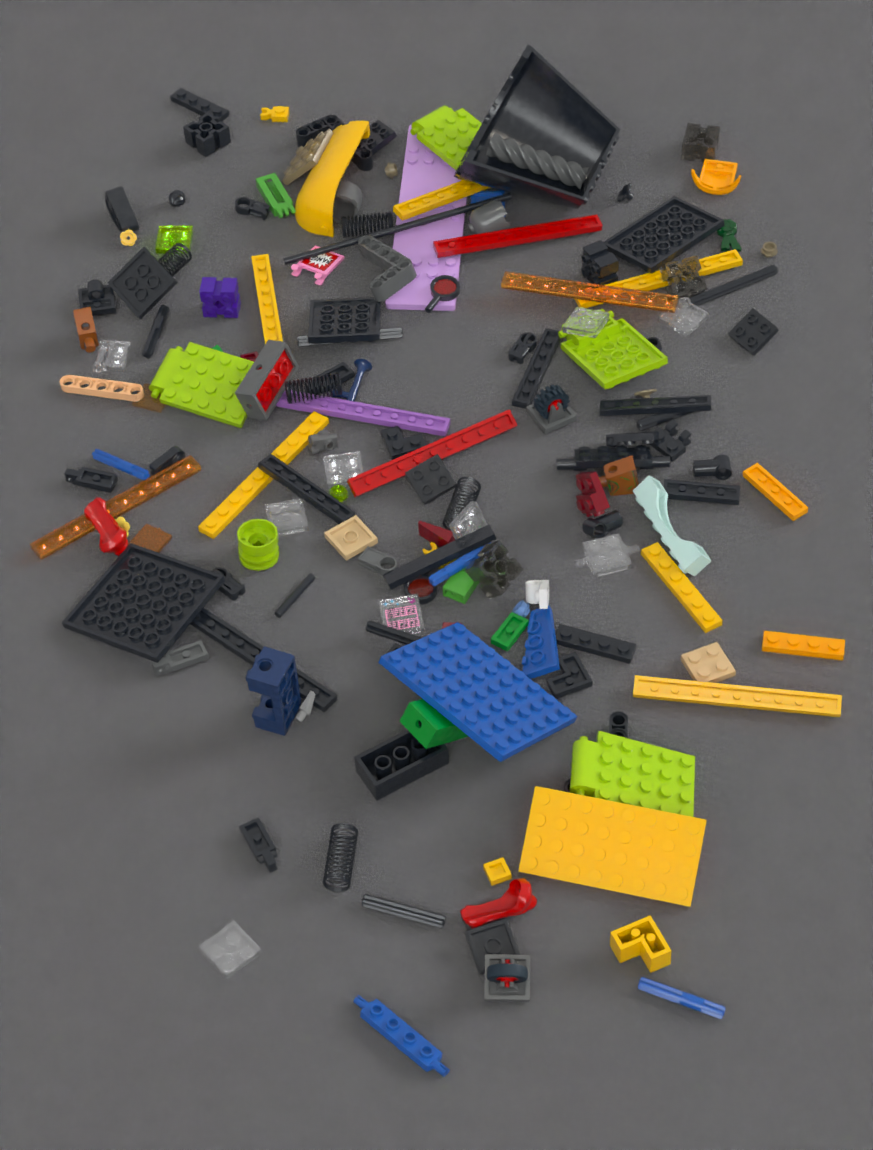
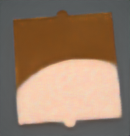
M145 383L142 387L144 391L143 399L133 401L132 406L161 413L166 404L161 403L159 400L162 394H159L157 399L151 397L150 384Z
M146 524L130 543L160 553L173 537L162 531L161 528L157 529Z

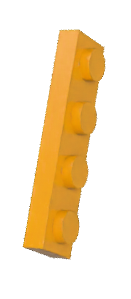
M759 463L743 471V477L792 521L808 513V507Z
M764 631L762 651L834 660H843L845 640L773 631Z

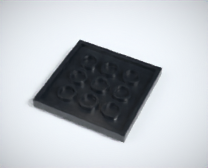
M374 297L310 300L308 344L355 343L357 341L373 342L380 340L381 302L376 301Z

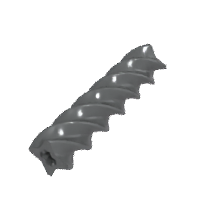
M494 133L492 139H490L486 153L489 157H498L501 161L514 163L522 169L529 168L535 174H545L549 179L561 180L564 184L577 186L579 189H581L589 167L582 168L574 161L566 162L561 156H550L544 150L535 151L530 145H519L514 139H503L498 133Z

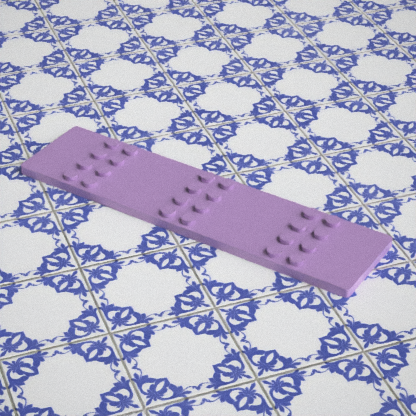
M409 125L399 204L461 181L454 177L455 169L417 139V134H411V125ZM467 197L403 221L397 216L396 225L467 205ZM466 213L394 234L393 249L412 261L417 276L413 281L386 299L387 309L425 310L426 306L433 299L430 290V284L433 279L441 275H449L459 281L461 254L437 258L433 248V241L463 237ZM441 282L434 287V290L439 294L446 295L453 293L456 290V286L450 282ZM457 297L451 301H439L433 310L454 311L456 309Z

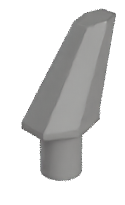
M313 691L309 692L299 708V713L295 717L301 723L307 715L310 716L315 699Z

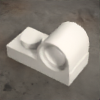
M549 580L526 581V603L539 604L540 609H548Z

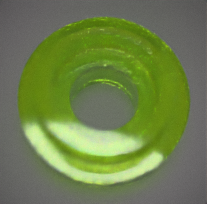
M335 485L329 492L331 496L340 502L345 501L348 497V491L343 485Z

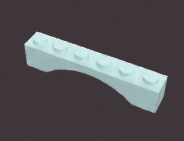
M649 475L633 490L636 495L635 500L645 509L644 514L652 520L653 528L661 534L662 542L670 548L669 553L679 562L678 567L685 574L689 573L696 576L711 562V559L703 547L692 541L682 540L673 530L667 512L668 494L660 481Z

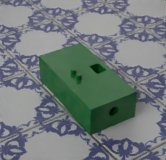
M423 699L409 702L400 719L403 726L426 749L469 737Z

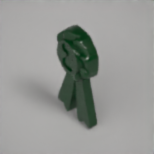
M723 219L724 226L717 230V234L723 237L721 252L729 251V245L732 250L736 249L738 252H741L742 248L734 236L737 233L736 222L731 219Z

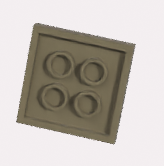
M330 129L325 132L321 131L314 140L310 139L304 147L300 146L296 150V156L290 161V167L284 172L285 176L282 182L285 185L290 184L318 164L333 135Z

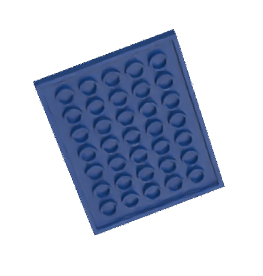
M459 622L381 656L379 664L499 762L575 723L577 718L568 707L561 704L554 696L547 693L539 684L533 682L522 671L514 667L507 659H504L493 648L485 644L478 636L471 633Z

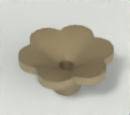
M657 390L639 391L634 393V396L650 398V395L657 392Z

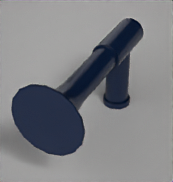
M356 359L354 364L357 367V373L350 391H342V395H338L337 391L336 396L333 389V397L355 401L365 371L372 369V364L365 359Z

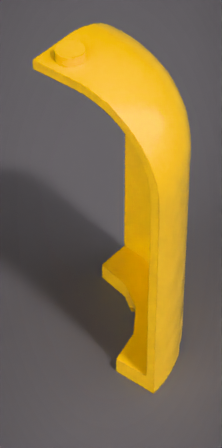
M350 121L349 124L340 125L333 130V135L318 164L311 169L296 199L295 218L304 230L318 235L334 237L333 207L336 191L361 139H368L370 136L369 121Z

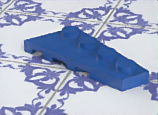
M548 605V609L539 608L530 613L527 630L529 635L528 640L525 642V656L522 659V672L530 679L560 670L553 612L550 605Z

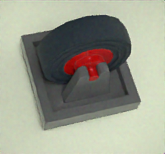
M485 954L484 1001L530 1002V955Z

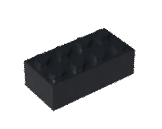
M406 730L355 756L354 760L357 774L374 798L379 800L449 764V754L445 744L426 749Z

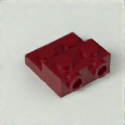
M581 472L575 475L577 479L576 485L582 491L581 494L576 495L578 509L582 513H586L587 517L592 515L596 517L604 514V510L609 508L610 505L597 472Z

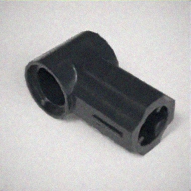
M718 455L713 460H694V476H715L719 480H726L732 475L730 458L727 455Z
M614 510L596 519H586L582 525V530L591 537L602 539L608 532L621 527L623 518L619 511Z

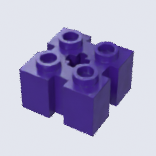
M202 277L199 293L201 302H203V317L217 318L218 315H223L224 318H238L241 301L240 294L238 293L237 278H223V281H217L216 277Z

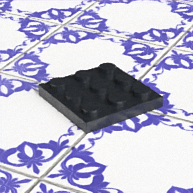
M144 246L107 283L139 319H142L178 282Z

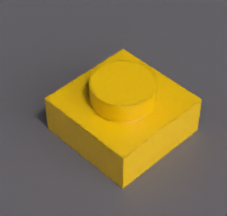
M504 857L483 864V869L491 886L512 879V874Z

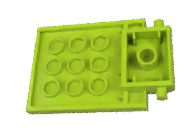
M443 105L413 122L410 132L412 135L417 134V139L453 169L457 170L482 123L464 108L454 112L451 107Z
M603 309L582 316L563 324L562 330L558 332L560 338L565 337L567 340L560 343L561 349L604 389L613 388L617 384L628 382L634 377L644 375L646 372L659 369L661 366L668 364V357L623 318L619 320L613 319L614 313L612 310L605 312Z
M189 342L185 351L180 346H177L175 349L170 348L149 386L152 392L151 397L157 399L160 394L159 400L163 404L242 428L248 416L235 392L254 362Z
M598 731L596 742L588 740L586 736H581L579 740L573 743L570 793L694 817L695 756Z

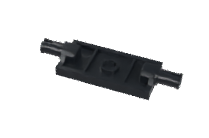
M637 445L634 448H628L627 446H617L616 448L599 446L596 449L584 446L575 449V457L573 459H556L557 470L587 471V468H604L605 464L633 455L635 467L653 469L670 467V456L651 455L650 447L645 445Z

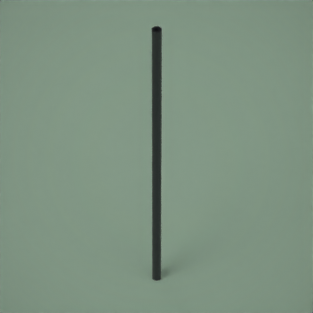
M510 193L296 254L283 258L285 265L356 245L359 239L366 235L380 238L473 211L495 199L504 202L511 200L512 197Z

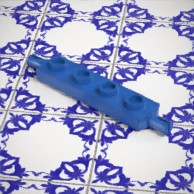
M360 995L355 997L353 1003L362 1009L360 1017L423 1070L428 1072L435 1069L443 1077L449 1073L450 1069L441 1063L443 1053L378 999L367 1002Z

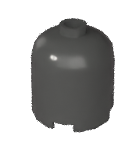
M347 181L339 183L334 200L333 221L341 224V216H346L347 219L348 215L350 220L352 215L355 220V215H358L363 201L362 191L356 184Z
M498 199L474 209L469 216L470 223L467 224L471 234L511 229L510 222L506 223L504 217L507 215L505 208Z

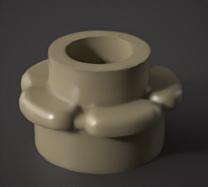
M388 163L385 167V172L387 176L393 179V177L398 176L397 166L395 163Z
M765 242L763 248H761V253L765 257H773L778 253L777 245L774 242Z

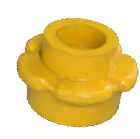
M132 230L122 232L120 234L121 243L124 246H133L137 240L136 234Z

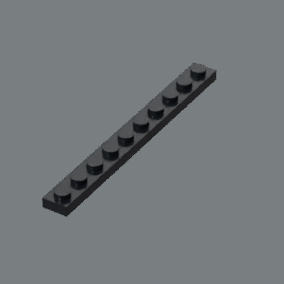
M205 608L190 623V625L251 665H254L256 655L260 654L263 646ZM297 669L301 698L305 700L309 692L313 691L315 693L313 706L322 712H325L338 700L337 694Z

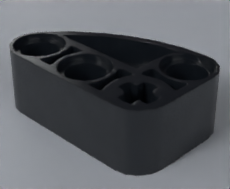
M120 186L105 191L107 209L120 233L126 230H132L133 232L139 230L137 219L123 187Z

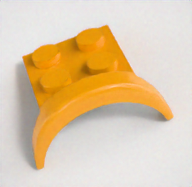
M705 159L700 178L696 175L695 170L691 169L695 185L701 191L708 194H728L738 186L741 180V175L735 180L738 163Z

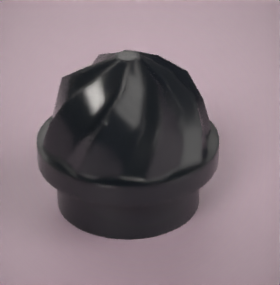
M180 190L171 192L169 195L170 205L174 207L183 205L185 202L184 193Z

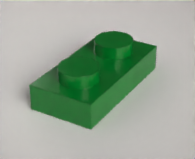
M511 612L491 637V644L508 652L528 627L529 620Z

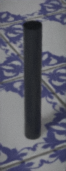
M310 573L275 611L276 617L281 618L315 580L313 574Z

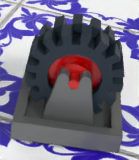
M554 384L550 385V388L546 386V390L542 389L540 391L541 394L536 395L535 403L526 406V412L544 434L577 421V415L567 404L570 402L569 396L557 384L555 386Z

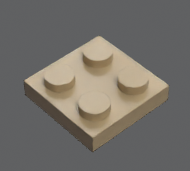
M357 515L324 532L327 541L346 561L363 552L367 546L372 547L378 543V538Z
M718 642L681 655V661L693 681L718 683L736 676V670Z

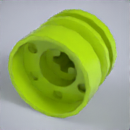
M252 519L244 522L239 527L237 541L241 564L250 570L256 571L273 567L279 559L277 527L272 522L264 519Z

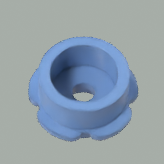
M521 600L516 604L512 612L525 618L530 612V605L528 602L526 603Z

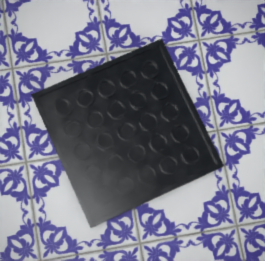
M130 543L62 621V624L66 629L158 663L222 586L225 578L221 574Z

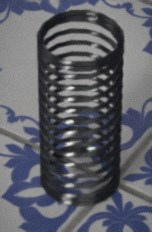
M392 211L386 212V214L382 212V218L380 212L378 213V218L376 213H374V217L372 213L370 217L368 213L366 217L363 214V221L361 215H359V220L357 215H355V220L353 215L351 220L349 215L347 219L346 216H341L343 238L347 237L346 229L348 237H350V229L351 235L354 237L353 224L356 237L357 225L359 236H361V225L363 235H365V226L366 232L369 234L368 221L370 233L373 232L372 221L374 232H376V222L378 231L380 230V222L382 230L384 229V223L385 229L388 228L387 218L389 227H393Z
M176 243L158 261H161L162 266L166 267L173 277L192 259V255L185 245ZM176 246L184 248L189 254V259L187 254L181 248H178ZM176 248H177V249H180V250L186 255L187 260L185 259L184 255H183L181 252H179L178 250H176Z
M330 373L329 377L327 374L325 377L321 375V378L318 375L317 379L314 376L313 380L309 377V381L305 378V382L301 378V383L297 379V384L293 380V385L290 380L289 383L285 381L288 404H292L291 388L296 403L295 387L299 402L301 401L299 386L302 399L305 401L303 385L307 401L309 400L307 384L311 400H313L311 383L315 399H317L315 382L319 398H321L319 381L323 398H325L323 380L327 397H329L327 379L331 396L333 397L331 378L335 395L337 396V391L338 395H342L339 373H333V376Z
M461 477L457 482L443 519L444 528L454 531V534H461L466 531L481 490V485L476 479ZM461 482H471V483L475 484V485L478 487V489H477L475 486L471 485V484L461 483ZM460 485H469V486H472V487H474L477 491L475 492V490H473V489L470 488V487L460 486ZM462 488H468V489H470V490H472V491H474V492H470V491L464 490V489H462ZM449 518H450L452 521L456 522V523H460V524H464V525H456V524L452 523V522L449 520ZM447 520H448L452 525H455V526H457V527H464V528L459 529V528L452 527L451 525L448 524ZM445 522H446L447 525L450 526L451 528L456 529V530H461V531H455V530H452V529L448 528V527L446 526Z
M337 823L331 828L323 885L331 891L343 892L351 887L358 829L348 823ZM346 828L354 831L356 834H353L349 831L334 832V830ZM336 833H349L353 836L337 835ZM330 878V879H332V880L340 881V882L346 881L347 883H346V884H337V883H333V882L329 881L328 879ZM326 881L337 886H345L347 884L348 886L345 888H335L328 885Z

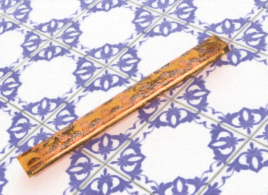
M505 271L501 282V288L670 313H675L679 297L676 295Z
M189 455L106 501V509L116 519L202 471L201 465ZM85 514L30 543V547L39 559L42 560L96 529L85 517Z

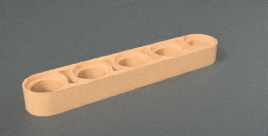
M65 375L59 381L62 391L66 393L126 401H140L144 397L142 386L136 383L75 375ZM67 382H73L70 385H64ZM84 384H89L88 387H85V388H82V387H81V386L84 385ZM99 387H106L105 389L98 390ZM116 389H123L120 392H114ZM133 391H140L138 394H131Z

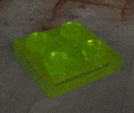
M193 225L159 226L155 248L156 254H166L176 243L185 245L191 251ZM176 246L178 248H181L185 253H188L184 248Z

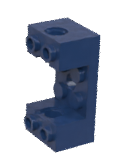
M264 646L260 654L256 655L252 669H249L246 674L249 691L262 694L261 703L258 707L254 708L252 718H254L256 728L286 736L302 705L295 656Z

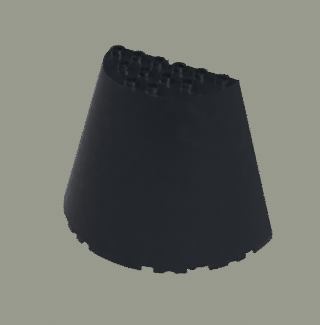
M528 44L493 104L497 106H491L464 154L461 165L458 166L454 177L578 209L589 200V192L591 193L595 188V180L599 179L602 174L601 169L608 162L606 157H610L614 150L612 145L615 146L620 138L617 136L620 129ZM494 133H498L503 139H514L519 145H530L535 151L544 150L550 156H561L566 162L574 161L582 168L589 167L581 189H579L577 186H568L561 182V180L549 179L545 174H535L529 168L522 169L514 163H505L498 157H489L486 153L490 139H492Z

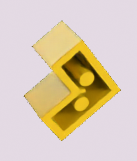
M651 915L610 932V947L619 963L640 955L650 973L671 964L672 951Z

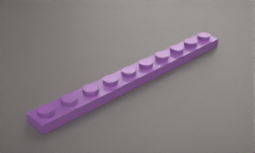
M292 390V404H288L286 391H284L276 404L277 407L310 413L315 411L321 415L389 427L398 426L400 429L445 437L450 426V418L326 396L325 398L323 396L319 398V395H316L317 399H315L314 394H312L313 400H311L309 393V400L307 401L306 393H304L305 401H303L302 394L299 392L301 400L299 402L297 391H295V403Z

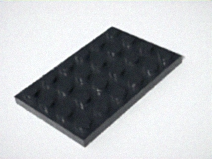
M674 196L603 243L608 247V252H612L614 255L652 274L722 228L724 220Z

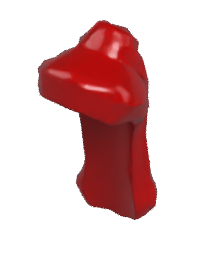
M96 497L84 509L85 517L100 534V551L120 556L128 546L126 530L119 527L115 519L108 513L105 500Z
M525 878L514 879L510 882V887L501 898L481 905H467L461 909L460 914L463 921L474 929L493 920L528 912L536 906L537 899L532 894L530 882Z

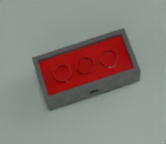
M268 340L237 388L235 395L248 418L267 420L285 391L284 382L288 381L289 383V380L291 381L297 372L299 365L286 342Z

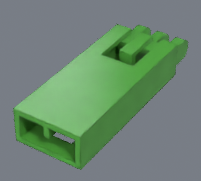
M275 173L256 178V186L265 202L270 205V210L274 217L283 218V214L289 216V212L295 214L293 201Z
M496 550L451 576L443 586V596L465 604L492 565V559L496 554Z

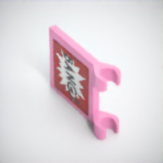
M315 245L311 250H314V249H317V248H321V247H318V246ZM328 252L301 260L291 266V269L294 270L291 275L298 277L302 269H306L316 273L314 275V278L317 279L315 284L321 286L326 277L344 260V256L335 252Z

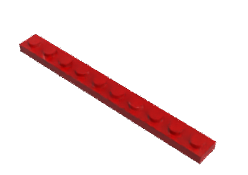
M596 214L433 241V248L437 258L602 231L603 225Z
M510 409L354 476L348 479L347 483L356 498L406 476L405 472L437 454L443 460L514 429L518 425Z

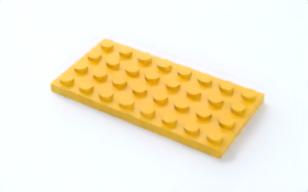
M535 786L518 872L691 907L707 820Z

